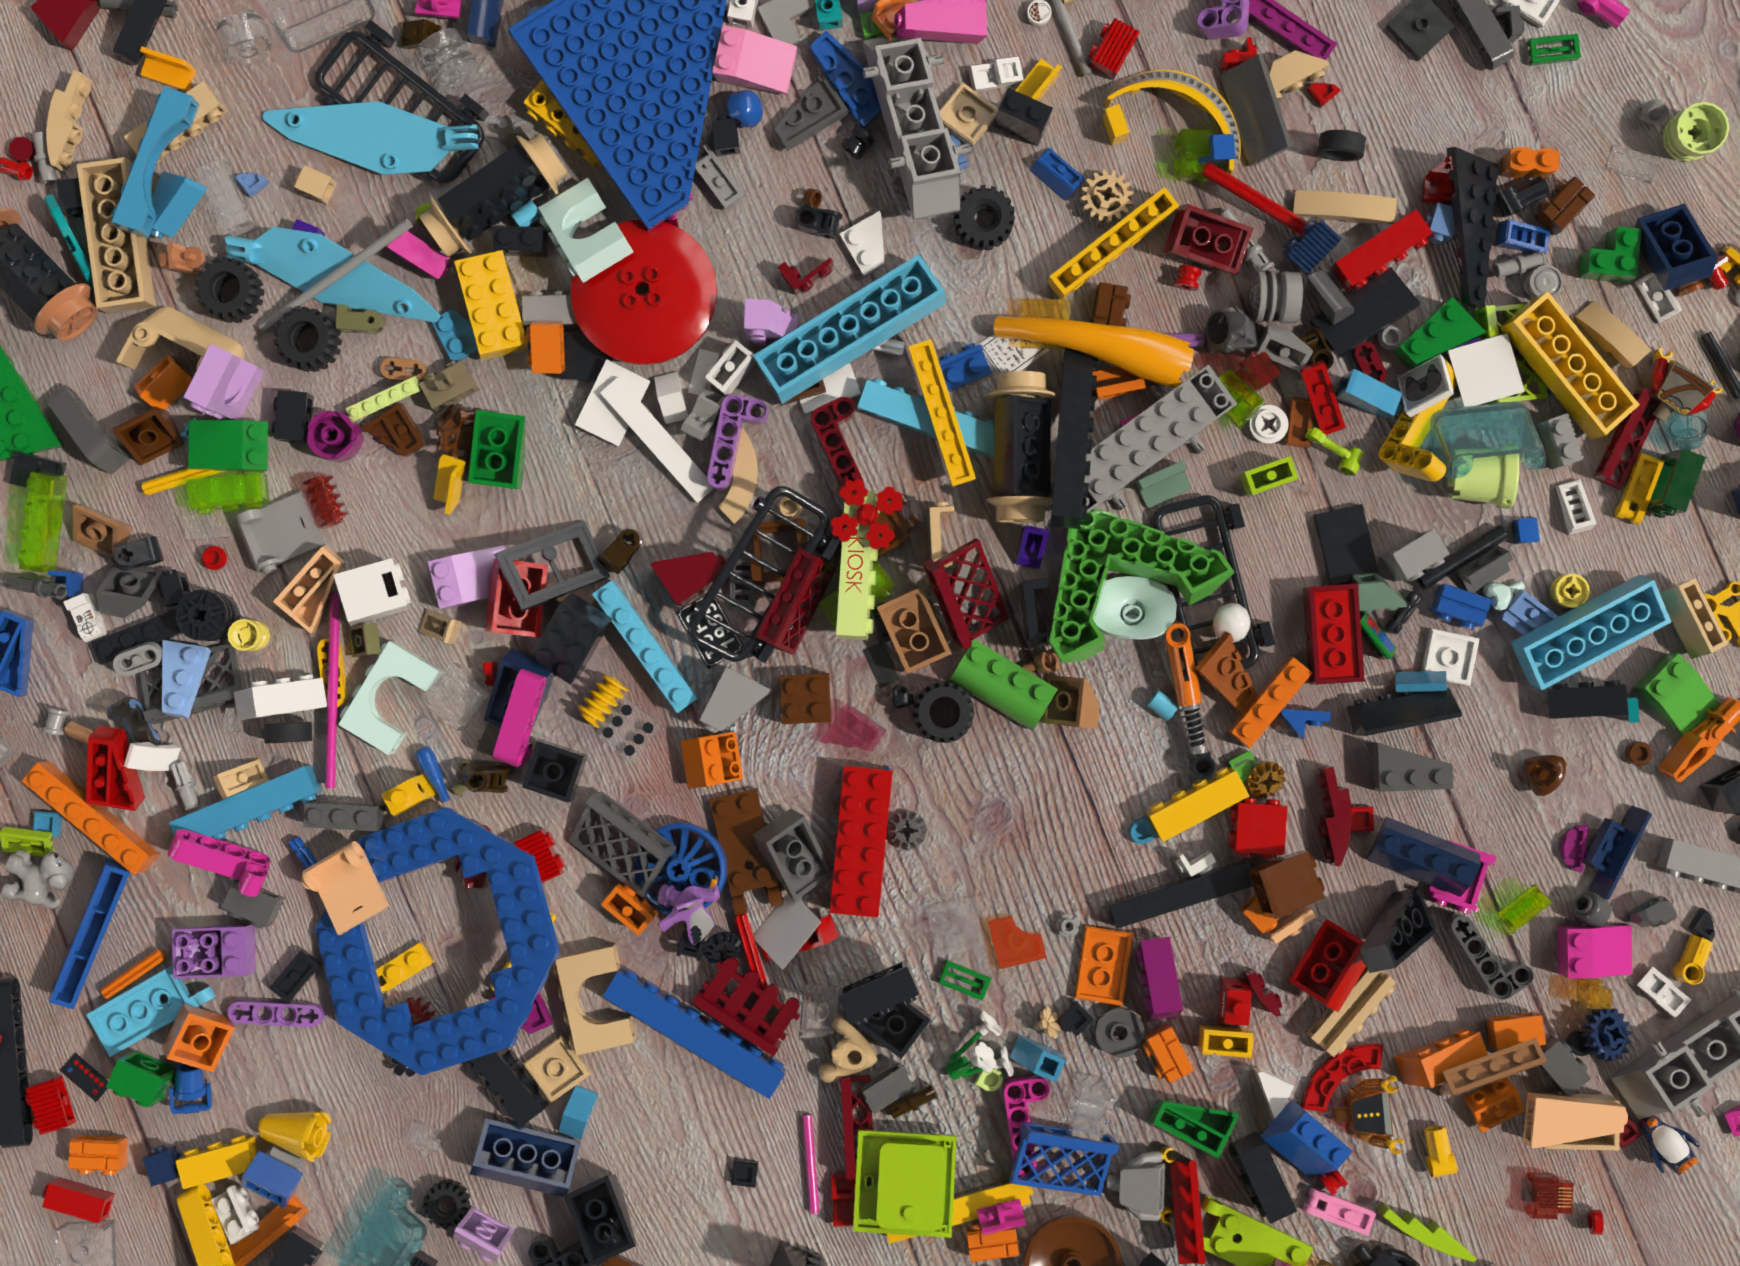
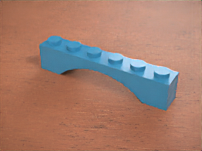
M165 86L156 98V108L153 116H150L147 121L146 134L139 142V152L136 160L130 165V175L127 183L122 186L121 199L118 206L112 212V223L120 230L145 238H149L157 217L151 194L155 166L168 144L180 133L192 126L199 107V103L192 95Z

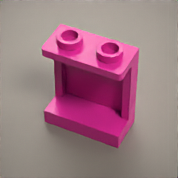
M1455 843L1480 853L1481 866L1471 886L1459 897L1428 884L1425 894L1432 897L1431 902L1446 906L1447 902L1456 905L1455 910L1469 914L1470 910L1478 912L1479 907L1476 906L1488 865L1494 866L1496 856Z

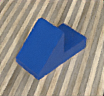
M1282 709L1278 716L1298 739L1304 740L1306 720H1308L1307 725L1322 726V721L1330 722L1331 712Z

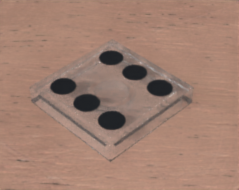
M624 696L594 734L626 761L633 764L663 726L627 696Z

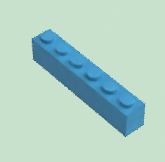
M312 765L303 766L171 821L169 825L174 835L177 830L185 829L220 840L227 837L225 832L234 829L235 833L248 828V823L253 820L260 823L272 818L270 813L277 810L281 814L294 809V803L301 801L304 804L316 800L315 795L321 793L322 789Z

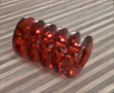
M321 475L303 482V485H309L305 489L306 493L313 494L309 498L310 502L317 503L313 507L314 512H321L316 517L318 521H324L320 525L321 529L330 528L344 521L343 518L348 515V511L339 510L345 505L344 502L336 503L341 494L332 493L337 488V484L329 485L328 483L334 478L333 475Z

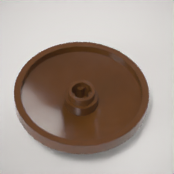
M1078 1214L1061 1215L1045 1222L1031 1236L1024 1254V1266H1123L1120 1249L1110 1231L1100 1222Z

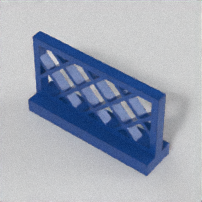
M1021 1122L1019 1131L1022 1136L1009 1179L1011 1184L1101 1196L1112 1155H1117L1119 1144L1111 1135ZM1027 1143L1037 1144L1039 1150L1027 1157L1025 1154ZM1053 1147L1060 1148L1062 1153L1049 1160L1046 1152ZM1076 1150L1082 1151L1084 1156L1072 1163L1068 1156ZM1098 1153L1104 1154L1103 1161L1094 1167L1090 1159ZM1043 1155L1047 1163L1035 1170L1031 1162ZM1066 1158L1069 1166L1057 1173L1054 1165ZM1088 1161L1092 1169L1080 1176L1076 1168ZM1029 1164L1033 1172L1025 1178L1018 1177L1020 1170ZM1051 1168L1055 1176L1048 1181L1041 1180L1039 1175ZM1074 1171L1077 1179L1070 1184H1065L1062 1178ZM1095 1174L1098 1178L1095 1188L1086 1187L1084 1181Z

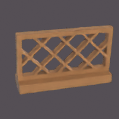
M1533 1038L1442 1071L1441 1074L1445 1082L1438 1091L1441 1097L1450 1094L1453 1097L1547 1062V1059L1537 1039Z

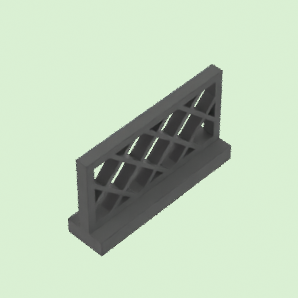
M230 643L209 648L211 650L210 655H213L208 659L209 661L207 662L202 680L205 678L212 682L213 685L206 693L197 692L198 695H196L190 715L235 704L234 692L243 690L236 648ZM229 650L230 659L225 666L215 661L221 652ZM162 661L153 668L139 672L146 711L143 712L144 719L152 724L182 718L164 714L162 712V703L153 706L152 697L158 690L162 693V689L159 688L162 684V673L155 684H152L148 681L147 671L157 669L162 672ZM213 663L222 668L215 681L206 676ZM229 672L234 676L235 685L224 687L220 682L226 673Z
M600 791L590 795L586 802L588 806L568 841L641 897L646 896L667 858L673 855L677 847L604 792ZM593 810L599 814L601 824L592 825L590 815ZM614 825L617 827L620 838L611 839L608 826ZM602 827L605 841L596 842L593 829ZM583 830L588 831L590 840L588 844L578 839L579 834ZM633 839L637 842L639 852L630 853L627 840ZM621 841L624 855L615 856L612 843ZM606 844L609 857L603 858L600 856L597 845ZM651 853L659 860L655 867L649 868L646 854ZM640 855L643 869L633 870L631 857ZM625 858L627 872H621L617 868L616 859ZM644 872L646 883L643 887L636 883V873Z

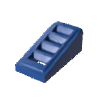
M1507 219L1498 224L1495 246L1533 253L1542 251L1544 254H1547L1550 230ZM1517 231H1519L1518 240H1516V238H1517ZM1527 233H1529L1528 243H1526ZM1536 234L1539 235L1538 246L1535 245Z

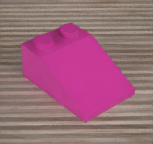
M1557 925L1558 974L1566 978H1599L1632 974V925H1602L1599 927Z

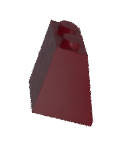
M714 552L655 561L650 565L676 604L683 607L710 588L726 559L721 554L717 556Z

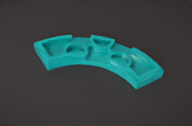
M53 194L45 196L44 201L85 279L92 288V291H94L91 266Z

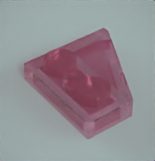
M847 702L820 742L873 751L887 730Z

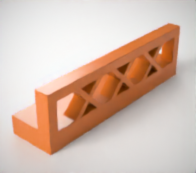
M295 1193L285 1208L278 1205L258 1222L260 1227L258 1231L229 1246L235 1266H245L309 1212Z

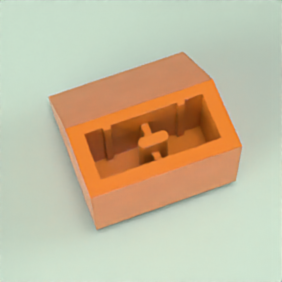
M736 731L680 741L688 789L743 779Z

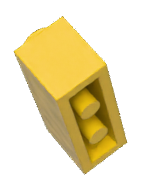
M245 1134L231 1138V1142L222 1144V1141L208 1144L207 1149L199 1151L198 1147L184 1151L183 1156L176 1160L182 1188L187 1189L245 1173L259 1152L255 1136L246 1138Z

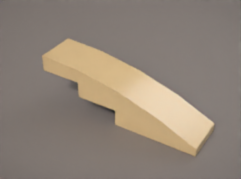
M1296 190L1293 213L1299 217L1319 216L1322 220H1345L1346 223H1395L1398 199L1347 192Z

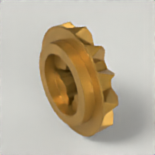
M1267 761L1260 763L1250 772L1248 787L1256 797L1259 796L1266 799L1270 795L1275 796L1278 790H1283L1282 784L1286 781L1285 771L1275 762ZM1269 776L1272 779V781H1269L1268 784L1265 785L1263 781L1267 780Z

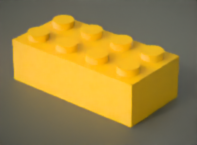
M503 250L454 261L480 360L483 361L528 350V343Z

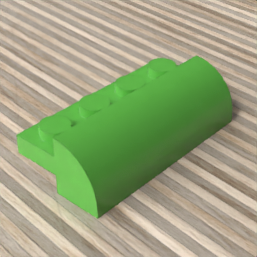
M975 639L949 680L951 683L962 687L966 692L1032 731L1058 690L1056 687Z

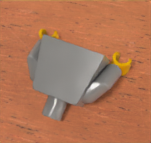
M1164 1146L1160 1151L1143 1153L1129 1160L1127 1165L1121 1169L1120 1176L1109 1175L1107 1178V1189L1120 1191V1204L1126 1206V1209L1139 1220L1159 1221L1161 1219L1167 1225L1172 1222L1169 1217H1164L1166 1213L1172 1214L1173 1211L1169 1206H1164L1165 1163H1161L1162 1160L1169 1163L1175 1161L1176 1158L1166 1157L1168 1151L1174 1150L1170 1146Z

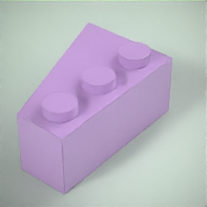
M745 298L744 330L748 341L753 342V345L767 346V342L774 343L798 328V315L790 314V310L784 309V312H782V306L772 300Z

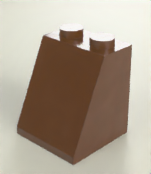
M1300 850L1247 869L1263 916L1277 919L1325 898L1323 895L1325 887L1321 878L1316 875L1314 869L1316 868V862L1312 854H1309L1308 851Z

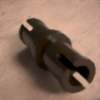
M929 1084L914 1093L910 1091L906 1093V1097L889 1104V1111L899 1107V1110L891 1113L893 1119L911 1110L917 1111L919 1106L937 1099L938 1095L936 1092L928 1096L926 1095V1093L935 1089L933 1085Z

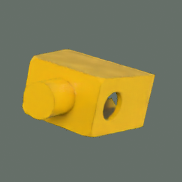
M424 774L410 778L381 794L390 813L395 817L437 795ZM418 784L421 786L423 792H421L418 788Z

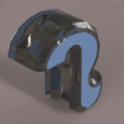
M126 696L107 707L106 714L108 719L119 720L129 743L150 742L156 746L160 745V735L157 730L153 729L151 723L145 721L143 712L146 709L137 699Z

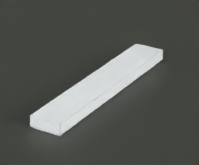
M619 377L600 392L697 503L714 489L709 484L706 475Z

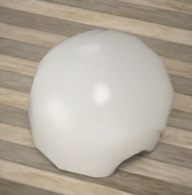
M1228 603L1219 607L1213 619V629L1216 636L1220 638L1226 631L1231 633L1234 640L1232 643L1243 639L1247 635L1251 623L1247 609L1235 603Z

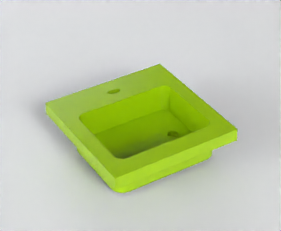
M859 1129L853 1232L952 1238L957 1135ZM868 1177L872 1178L871 1185L867 1184Z

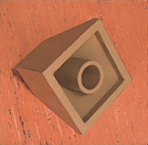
M1047 675L1046 682L1058 690L1042 716V723L1098 729L1100 704L1088 679Z

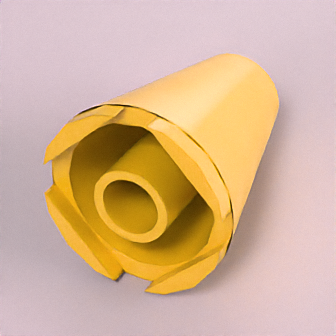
M321 1111L269 1113L259 1121L258 1131L261 1138L306 1161L314 1162V1158H320L327 1147L331 1132L326 1130L327 1124H331L329 1114Z

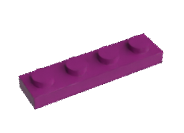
M1275 0L1249 1V17L1300 52L1326 60L1337 45L1335 41Z

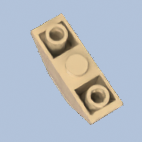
M1293 51L1273 61L1268 72L1277 100H1280L1282 94L1288 91L1294 93L1304 86L1303 83L1309 80L1313 83L1324 77V72L1330 65L1329 62L1298 51Z

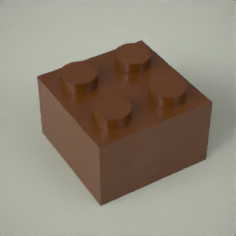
M830 673L780 675L782 724L832 722Z

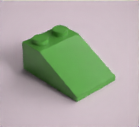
M1679 653L1666 654L1633 687L1681 736L1687 731L1693 730L1709 716V713L1706 711L1707 709L1713 712L1720 705L1698 672Z

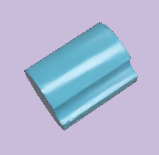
M531 199L523 204L520 209L511 213L520 227H529L543 217Z
M1157 690L1147 703L1150 709L1167 721L1179 708L1178 703L1160 690Z

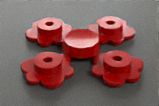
M856 479L854 482L847 480L845 487L840 489V496L845 499L847 505L854 503V505L860 507L856 512L857 518L849 517L848 514L843 513L840 517L832 519L833 536H839L842 542L849 541L851 536L857 535L856 527L859 521L863 525H870V531L866 533V538L870 541L869 544L872 549L888 548L889 542L895 538V534L889 529L887 523L880 525L876 522L878 511H885L887 515H892L894 511H900L903 508L902 494L895 492L893 487L888 486L883 492L877 494L878 501L875 507L872 504H864V497L868 495V490L864 488L863 480Z

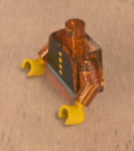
M1391 1075L1385 1081L1382 1078L1364 1079L1354 1086L1350 1093L1345 1094L1346 1107L1333 1108L1335 1122H1347L1348 1129L1355 1134L1356 1138L1372 1146L1384 1149L1389 1148L1393 1154L1404 1152V1150H1399L1395 1147V1142L1401 1144L1405 1142L1401 1137L1390 1140V1137H1393L1389 1094L1395 1093L1400 1087H1392L1389 1082H1395L1397 1077Z

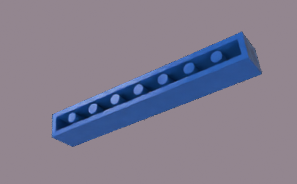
M629 968L625 970L619 969L602 997L766 1098H771L786 1072L781 1061L774 1057H771V1059L762 1055L763 1051L755 1045L747 1046L741 1042L742 1038L733 1032L728 1034L721 1030L722 1026L716 1021L703 1019L700 1017L701 1013L691 1006H688V1008L679 1004L680 1000L672 994L664 995L659 992L657 985L650 981L645 983L638 979L639 975Z

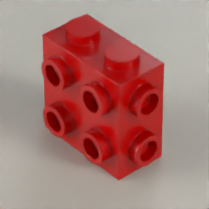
M1245 798L1241 802L1234 804V807H1230L1229 819L1233 821L1232 831L1228 833V845L1231 846V850L1238 852L1240 857H1253V853L1262 854V858L1277 859V855H1285L1288 806L1281 805V800L1266 799V803H1256V798Z

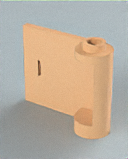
M352 841L302 872L303 877H301L303 885L308 890L311 889L312 891L319 892L338 935H342L390 907L364 850L355 841Z

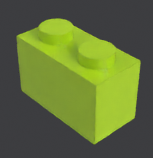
M1291 456L1248 470L1239 475L1247 498L1299 479Z

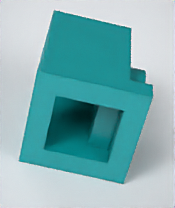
M815 0L819 31L842 28L843 19L840 1ZM832 5L831 9L824 8V6Z

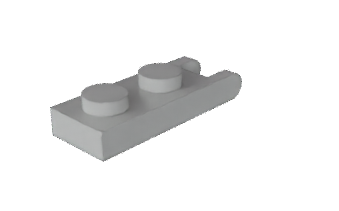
M705 143L702 147L707 155L696 162L695 170L724 209L727 210L745 197V194L708 144Z

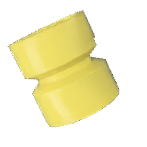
M237 620L230 626L228 631L230 644L241 651H259L266 647L270 639L268 627L257 620Z

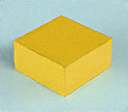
M1120 104L1106 108L1102 120L1111 146L1126 141L1130 132Z

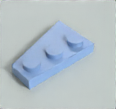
M162 640V712L164 714L189 719L211 653L208 647Z

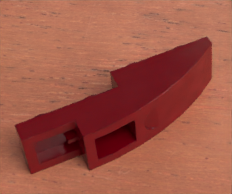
M1323 766L1319 767L1320 774H1317V781L1319 787L1324 790L1325 797L1322 798L1324 810L1329 812V815L1320 817L1321 823L1318 824L1320 836L1325 838L1326 847H1324V855L1326 861H1330L1331 865L1337 867L1341 866L1350 840L1352 822L1349 788H1338L1334 767Z

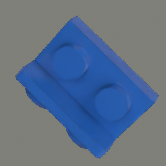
M975 343L961 348V353L953 356L951 352L939 358V364L948 392L992 374L981 344L975 346Z

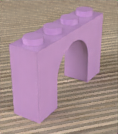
M210 344L184 398L192 401L191 407L203 413L205 412L222 420H240L265 370Z

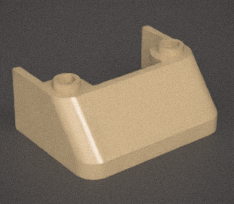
M165 306L155 311L133 328L116 362L135 370L147 347L154 345L159 335L200 355L201 358L197 363L196 370L210 344L226 350L241 359L245 357V350L240 343L171 307Z

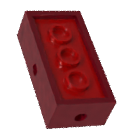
M1358 584L1302 588L1308 669L1312 672L1309 677V685L1365 682Z

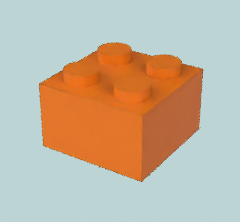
M183 1003L162 1046V1050L169 1060L214 1072L235 1026L229 1017Z

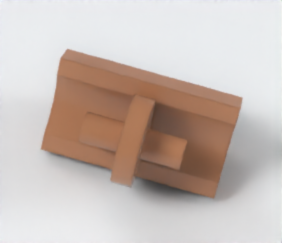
M171 243L167 244V251L159 253L160 266L198 276L199 271L203 272L201 266L205 262V255L200 248H189Z

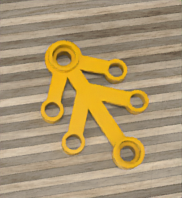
M1735 581L1729 582L1724 590L1714 596L1710 594H1704L1721 630L1725 633L1727 642L1730 641L1732 634L1730 630L1724 628L1718 615L1726 616L1738 636L1737 645L1740 647V600L1729 607L1720 605L1729 597L1740 595V582ZM1732 585L1737 587L1736 593L1732 592Z

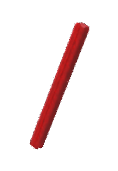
M1208 162L1203 167L1201 174L1298 234L1304 231L1302 227L1307 221L1211 162Z

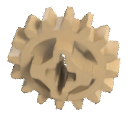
M1106 169L1103 170L1101 176L1095 172L1092 176L1093 181L1087 178L1085 182L1087 187H1082L1081 193L1085 194V196L1081 197L1080 202L1086 203L1083 211L1090 210L1089 218L1092 219L1094 216H1097L1098 223H1101L1102 219H1106L1107 224H1110L1113 217L1117 222L1120 221V213L1126 216L1128 213L1126 207H1131L1133 201L1128 199L1133 196V191H1127L1131 183L1122 182L1124 175H1121L1119 178L1115 177V170H1113L1111 175H1107ZM1106 182V184L1101 187L1096 186L1099 183ZM1115 185L1120 189L1121 193L1117 191ZM1105 193L1109 194L1110 199L1108 201L1104 200ZM1092 201L1096 202L1098 209L1094 206ZM1111 207L1117 208L1114 211L1107 212V210Z

